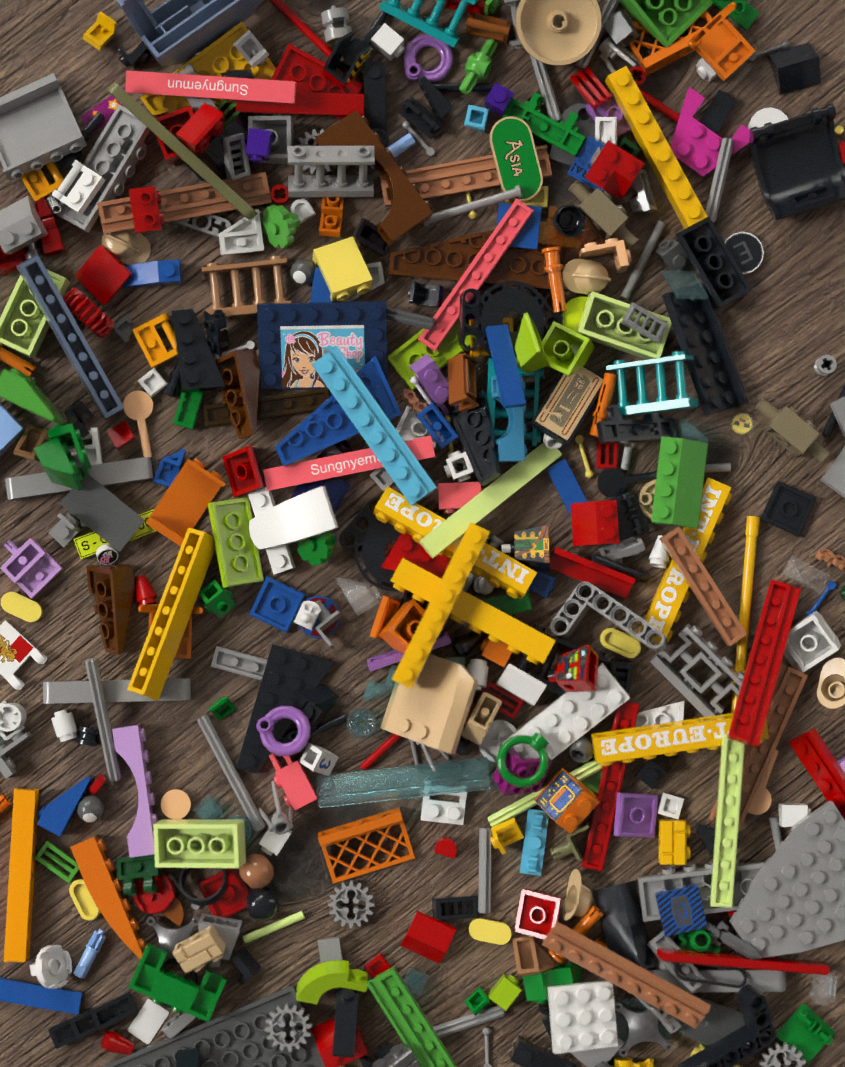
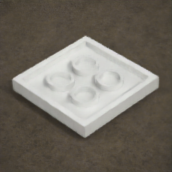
M607 980L547 987L554 1054L618 1046L612 983Z

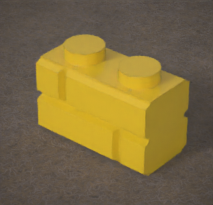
M659 819L658 862L660 864L686 865V859H690V846H686V838H690V825H686V820Z

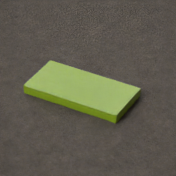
M459 319L436 352L418 340L425 330L423 328L387 356L389 363L412 391L417 387L410 382V379L415 376L409 367L427 354L435 362L439 370H441L448 364V359L464 352L459 344ZM470 335L465 338V345L467 347L471 346Z
M249 497L208 503L223 588L264 581L259 550L250 537L249 522L253 518Z

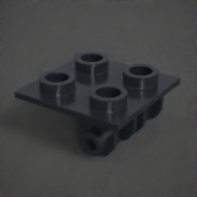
M634 490L609 499L617 500L619 541L649 530Z

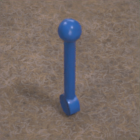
M834 581L827 583V589L813 608L806 612V616L815 612L830 590L836 588Z

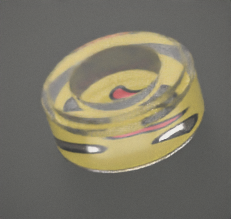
M738 413L733 417L731 427L737 434H746L753 428V419L747 413Z

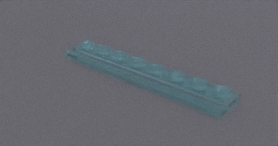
M487 757L434 763L436 772L432 771L428 763L330 774L329 776L319 775L316 776L319 808L488 790L490 789Z

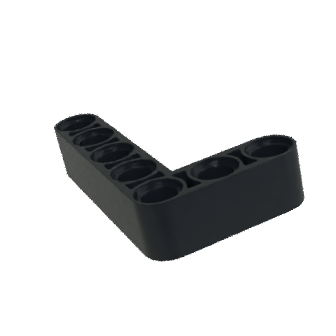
M751 985L743 986L738 993V1000L745 1025L682 1061L677 1067H734L773 1043L776 1035L765 996Z

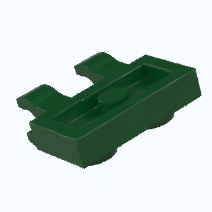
M155 854L117 859V880L124 881V895H137L136 879H144V892H148V894L157 893L158 887L155 877H161V867H155Z

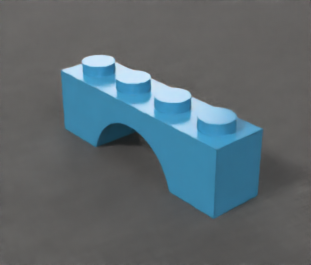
M495 375L491 377L492 399L502 404ZM520 375L523 392H525V381L522 380V375ZM526 405L524 407L505 408L508 413L509 423L505 433L495 440L499 462L525 461L527 446L524 444V436L526 435L527 428L524 423L523 414L526 412Z

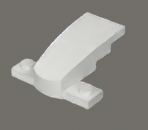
M325 486L298 495L278 505H275L272 492L267 491V487L248 493L255 518L249 522L250 537L258 549H266L274 575L296 568L288 544L338 528Z

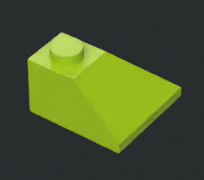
M528 313L523 314L515 345L518 369L522 368L525 374L550 365L538 329Z
M553 321L542 340L550 364L548 367L569 377L586 364L595 348L590 338Z

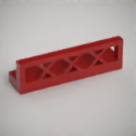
M557 547L553 549L550 557L551 570L582 582H589L599 589L627 599L631 586L634 585L636 580L633 577Z

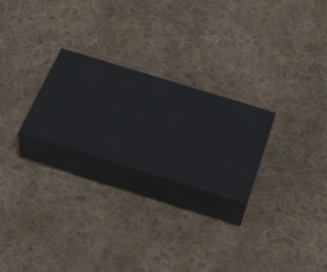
M718 90L700 123L717 134L737 100Z

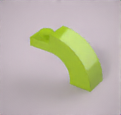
M332 960L320 963L309 969L299 980L296 986V1001L317 1005L322 994L333 988H347L366 992L368 974L359 969H349V961Z

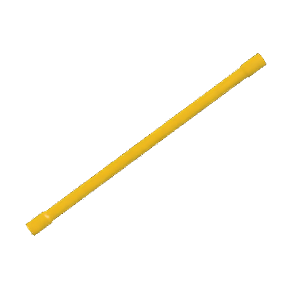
M747 516L745 533L746 545L739 622L747 635L737 641L735 670L745 673L756 544L760 517ZM734 691L732 692L731 713H734L738 695Z

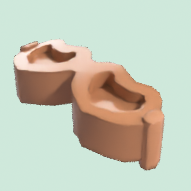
M404 389L402 400L406 402L407 406L412 407L413 412L418 414L427 404L418 402L419 399L416 398V394L412 390Z
M828 549L818 551L815 559L828 562L827 567H831L833 564L845 572V558L843 556H835Z

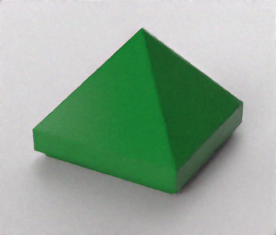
M227 696L217 699L209 708L219 721L237 709Z
M479 987L464 1002L476 1016L491 1000L483 989Z

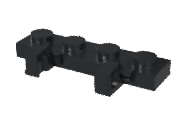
M620 404L611 405L606 408V421L596 423L600 444L661 441V436L678 438L674 418H662L659 413L645 414L642 419L626 420L622 418V414L619 412Z

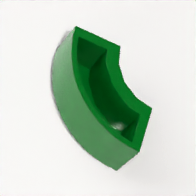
M576 963L562 964L539 974L523 976L527 1001H535L536 1004L548 1002L547 987L583 983L581 967Z

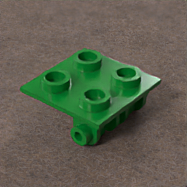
M803 1003L775 1035L783 1043L787 1042L789 1048L791 1045H795L796 1051L800 1050L803 1054L800 1058H805L806 1064H808L825 1044L830 1045L833 1042L832 1036L836 1032Z

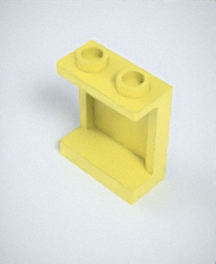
M353 236L313 250L312 260L315 266L320 268L331 293L330 299L332 302H342L350 296L362 295L371 289L373 279Z

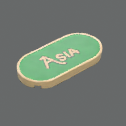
M513 116L504 117L494 124L489 137L502 191L505 192L515 189V186L520 185L523 197L512 199L516 200L517 198L521 202L529 201L539 193L543 183L533 135L530 127L524 120Z

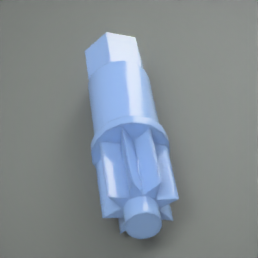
M408 133L387 148L395 158L416 144L412 135Z
M99 928L98 932L94 931L89 943L86 944V949L73 972L77 977L85 979L106 938L104 929Z

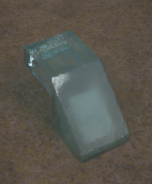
M686 419L678 421L679 438L708 443V438ZM709 447L706 462L709 461Z
M392 664L386 684L369 679L362 700L368 701L392 689L395 684L392 677L398 666Z

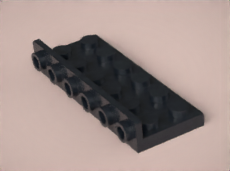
M704 283L663 294L662 298L681 351H685L686 355L694 357V360L685 362L705 417L748 403L713 301Z

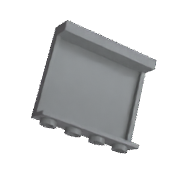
M54 73L0 97V161L4 168L3 172L9 180L19 179L32 170H39L44 165L52 161H59L63 156L76 153L87 146L62 87Z

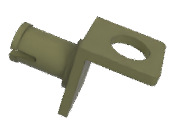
M589 822L578 826L571 834L567 832L565 835L567 842L550 849L555 861L570 854L575 855L577 861L582 860L583 856L573 835L590 827Z

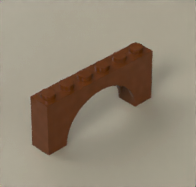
M356 110L315 137L313 145L374 146L375 165L372 166L385 179L391 197L389 214L379 224L377 231L390 247L428 221L433 214L432 207L427 200L422 199L418 187L408 180L404 168L396 164L392 152L388 148L385 149L382 145L380 136L370 129L366 117L362 114L360 115Z

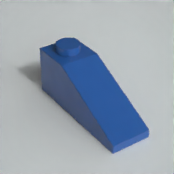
M161 260L126 265L125 267L133 274L121 288L183 285L182 263L180 260Z
M86 777L46 807L43 806L37 815V818H39L37 825L59 837L63 835L77 810V804L84 797L94 777Z

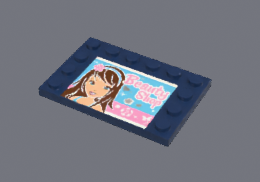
M386 301L257 303L260 389L328 388L312 364L335 349V347H339L356 373L376 356L388 382Z

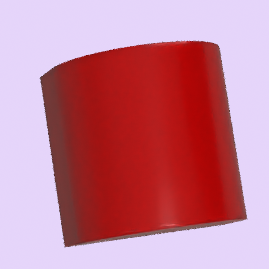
M442 837L436 842L434 852L453 859L457 852L456 843L450 837Z

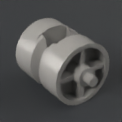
M333 5L331 6L332 9L321 13L323 27L327 28L324 31L325 41L330 46H335L339 38L352 32L351 26L347 25L350 23L348 9L336 8Z

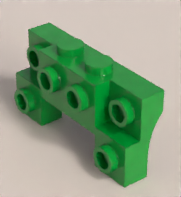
M147 943L128 988L151 997V1000L159 1005L165 1003L172 1006L171 1009L177 1013L183 1014V1012H186L209 1022L227 977L207 969L201 983L197 984L161 968L167 951Z

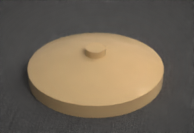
M521 0L515 17L517 36L526 52L540 62L549 65L573 63L583 58L593 48L601 30L599 4L597 0Z

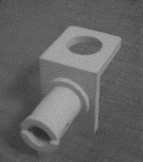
M318 600L315 603L321 609L318 615L320 624L315 629L329 647L334 649L335 646L323 631L342 617V614L339 610L330 614L322 604V601Z

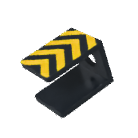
M352 32L338 39L323 68L344 85L359 76L364 63H366L373 48L369 47L358 53L351 68L343 63L340 59L354 35ZM336 69H341L346 74H341Z

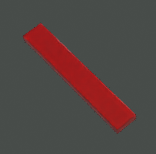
M296 92L295 104L236 100V112L350 115L357 110L360 115H364V94Z

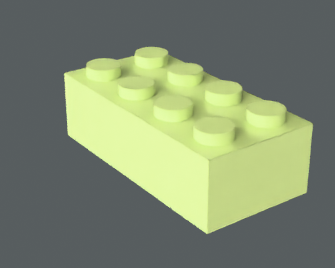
M47 270L63 298L70 281ZM20 275L0 317V343L35 359L50 325L23 277Z
M593 291L588 295L576 331L577 333L590 338L591 341L646 360L661 357L672 324L670 318L648 311L669 324L659 343H656L620 323L630 304ZM634 312L631 318L632 322L635 321L638 313ZM644 316L641 317L638 323L640 327L645 320ZM649 320L645 330H649L653 321ZM656 325L652 332L653 335L657 334L660 325Z
M161 819L153 824L155 867L239 868L246 863L244 820Z

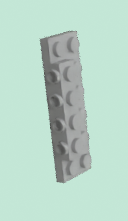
M118 105L83 163L84 166L106 180L89 206L81 215L60 201L61 211L54 213L89 233L98 216H100L97 203L115 200L116 196H120L124 191L125 181L135 173L134 166L137 161L143 159L146 155L145 148L147 145L144 143V140L149 134L150 129L127 108ZM81 171L79 172V174L77 175V177L75 178L67 192L64 194L65 197L68 196L74 185L77 183V181L83 174Z
M736 859L733 908L710 906L713 862L705 863L703 868H697L696 865L683 866L684 870L675 871L674 867L663 868L662 873H658V875L637 877L643 922L661 920L655 893L694 884L698 885L704 914L738 910L740 901L750 889L749 885L766 861L744 864L739 863V860Z

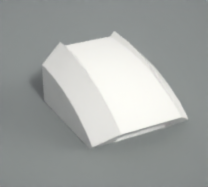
M815 611L790 628L783 655L794 669L803 673L838 651L841 644L823 616Z

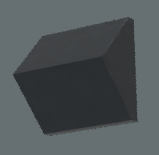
M809 42L768 54L779 95L821 83L819 56Z

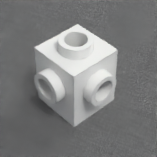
M459 450L449 454V458L446 459L447 465L443 466L447 477H452L453 481L458 479L459 483L470 479V474H473L474 471L467 453H461ZM456 464H462L463 470L457 471L455 469Z

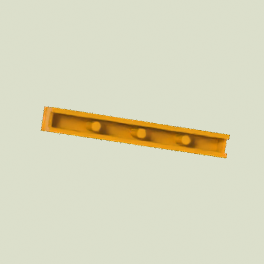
M14 788L4 962H26V959H30L40 789Z

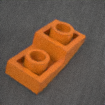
M344 197L322 198L319 236L340 237Z

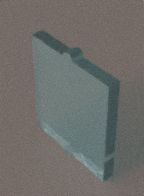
M678 269L676 271H663L662 274L677 299L694 300L708 298L706 291L693 271H680Z

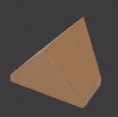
M27 425L13 454L40 462L34 448L50 441L47 433L48 430Z
M533 936L512 939L518 977L539 974L559 965Z

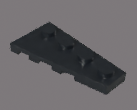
M172 310L171 316L182 393L225 389L224 381L194 310Z
M481 390L477 393L476 402L479 404L478 407L460 412L458 406L449 412V415L479 483L485 486L500 476L501 471L487 395L485 391Z

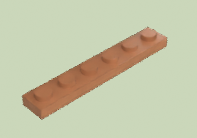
M675 527L659 538L727 646L733 645L746 636V631L680 527Z

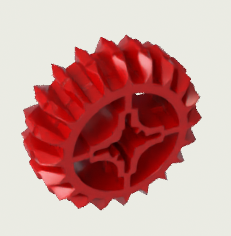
M73 287L65 294L63 300L68 309L99 338H104L106 334L108 335L112 331L114 322L78 288Z

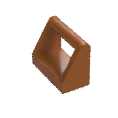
M471 12L467 20L466 34L483 39H493L496 42L507 44L512 21Z

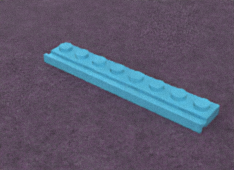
M335 347V349L312 364L314 369L409 504L412 506L437 487L339 347Z

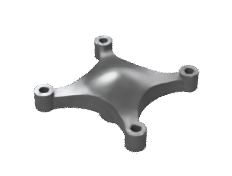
M154 916L148 917L146 922L156 930L159 938V948L167 951L164 960L176 959L173 955L175 945L189 938L193 928L199 925L200 916H195L188 925L181 928H168L161 925Z
M614 1002L615 1010L624 1015L629 1029L626 1042L618 1050L620 1056H627L628 1050L632 1046L645 1041L659 1043L666 1051H672V1043L661 1036L658 1029V1018L650 1008L644 1011H632L625 1008L621 1002ZM653 1006L658 1012H660V1009Z

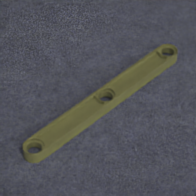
M116 82L107 89L245 218L251 222L258 214Z

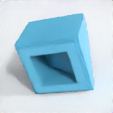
M468 105L464 126L484 133L489 109Z

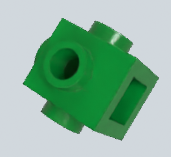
M213 580L199 592V595L205 602L203 604L205 609L210 614L215 613L219 618L236 606L232 599L234 594L228 587L223 588L216 580Z

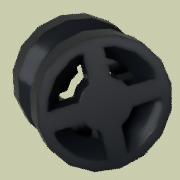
M80 725V737L77 738L76 743L97 747V736L100 734L99 728Z

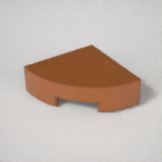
M175 896L173 904L162 914L178 926L181 925L184 919V909L181 900Z

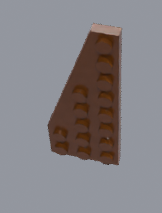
M540 224L537 250L508 248L484 284L496 285L504 281H518L526 283L535 289L551 290L549 274L544 270L546 261L542 249L560 246L559 255L561 262L563 236L557 233L553 225ZM494 230L392 252L390 254L389 275L458 282ZM507 285L509 287H519L517 285Z

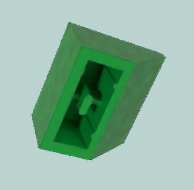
M56 437L34 448L52 483L79 491L84 489L81 481L84 480L66 443L61 444L59 438Z

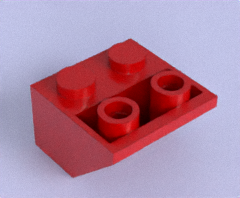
M204 103L176 133V138L195 156L199 152L203 154L210 146L208 142L213 137L218 138L224 131V114Z

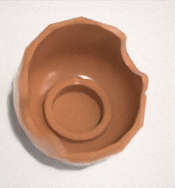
M262 854L247 856L246 863L239 867L240 877L253 889L263 888L270 883L274 876L273 865Z

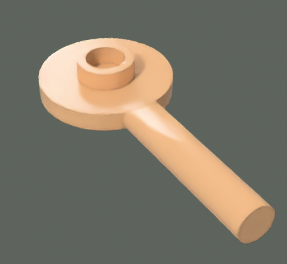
M133 391L125 397L123 409L129 418L137 420L144 457H152L145 419L153 411V400L146 392Z
M776 749L748 810L750 814H763L771 806L772 799L770 792L766 789V785L779 752Z
M169 790L161 799V810L170 819H183L190 811L191 800L189 795L183 790Z

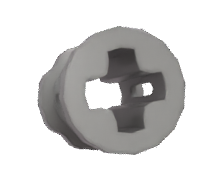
M831 355L821 356L815 361V372L822 376L829 375L837 367L836 359ZM828 362L829 366L823 369L821 365Z

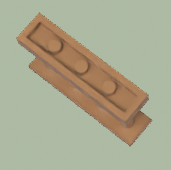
M272 256L270 260L228 265L208 263L206 264L207 267H201L204 275H210L213 306L206 311L211 315L216 310H222L225 313L226 319L257 316V303H266V300L263 299L260 269L273 268L276 299L272 303H292L287 301L284 295L282 267L288 266L287 258L283 259V256ZM252 270L255 295L253 305H245L242 302L239 271ZM231 272L234 303L232 307L224 308V305H221L218 274Z

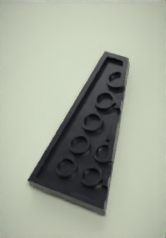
M272 644L237 762V769L255 774L258 773L271 754L260 738V733L256 727L258 720L279 706H293L301 710L307 702L301 694L316 688L334 661ZM283 718L274 724L273 736L278 742L293 720ZM264 722L261 728L266 729L269 724Z

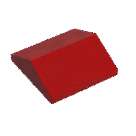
M522 889L514 932L544 939L555 925V922L559 920L562 898L548 893Z
M417 910L400 946L440 964L457 928Z

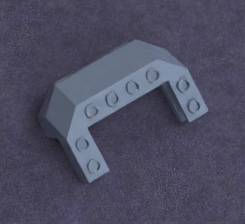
M143 0L115 1L151 54L164 67L181 64L192 58L240 22L253 15L262 0H166L152 11L148 10Z

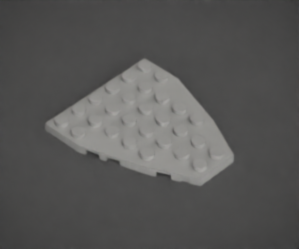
M829 801L792 827L791 833L785 841L779 844V848L772 858L766 861L749 885L750 889L740 901L738 910L734 912L729 921L741 940L755 947L761 958L805 952L845 940V820L834 803Z

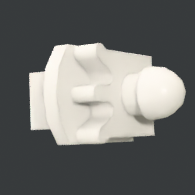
M303 601L294 622L312 630L321 611L319 605L312 601Z

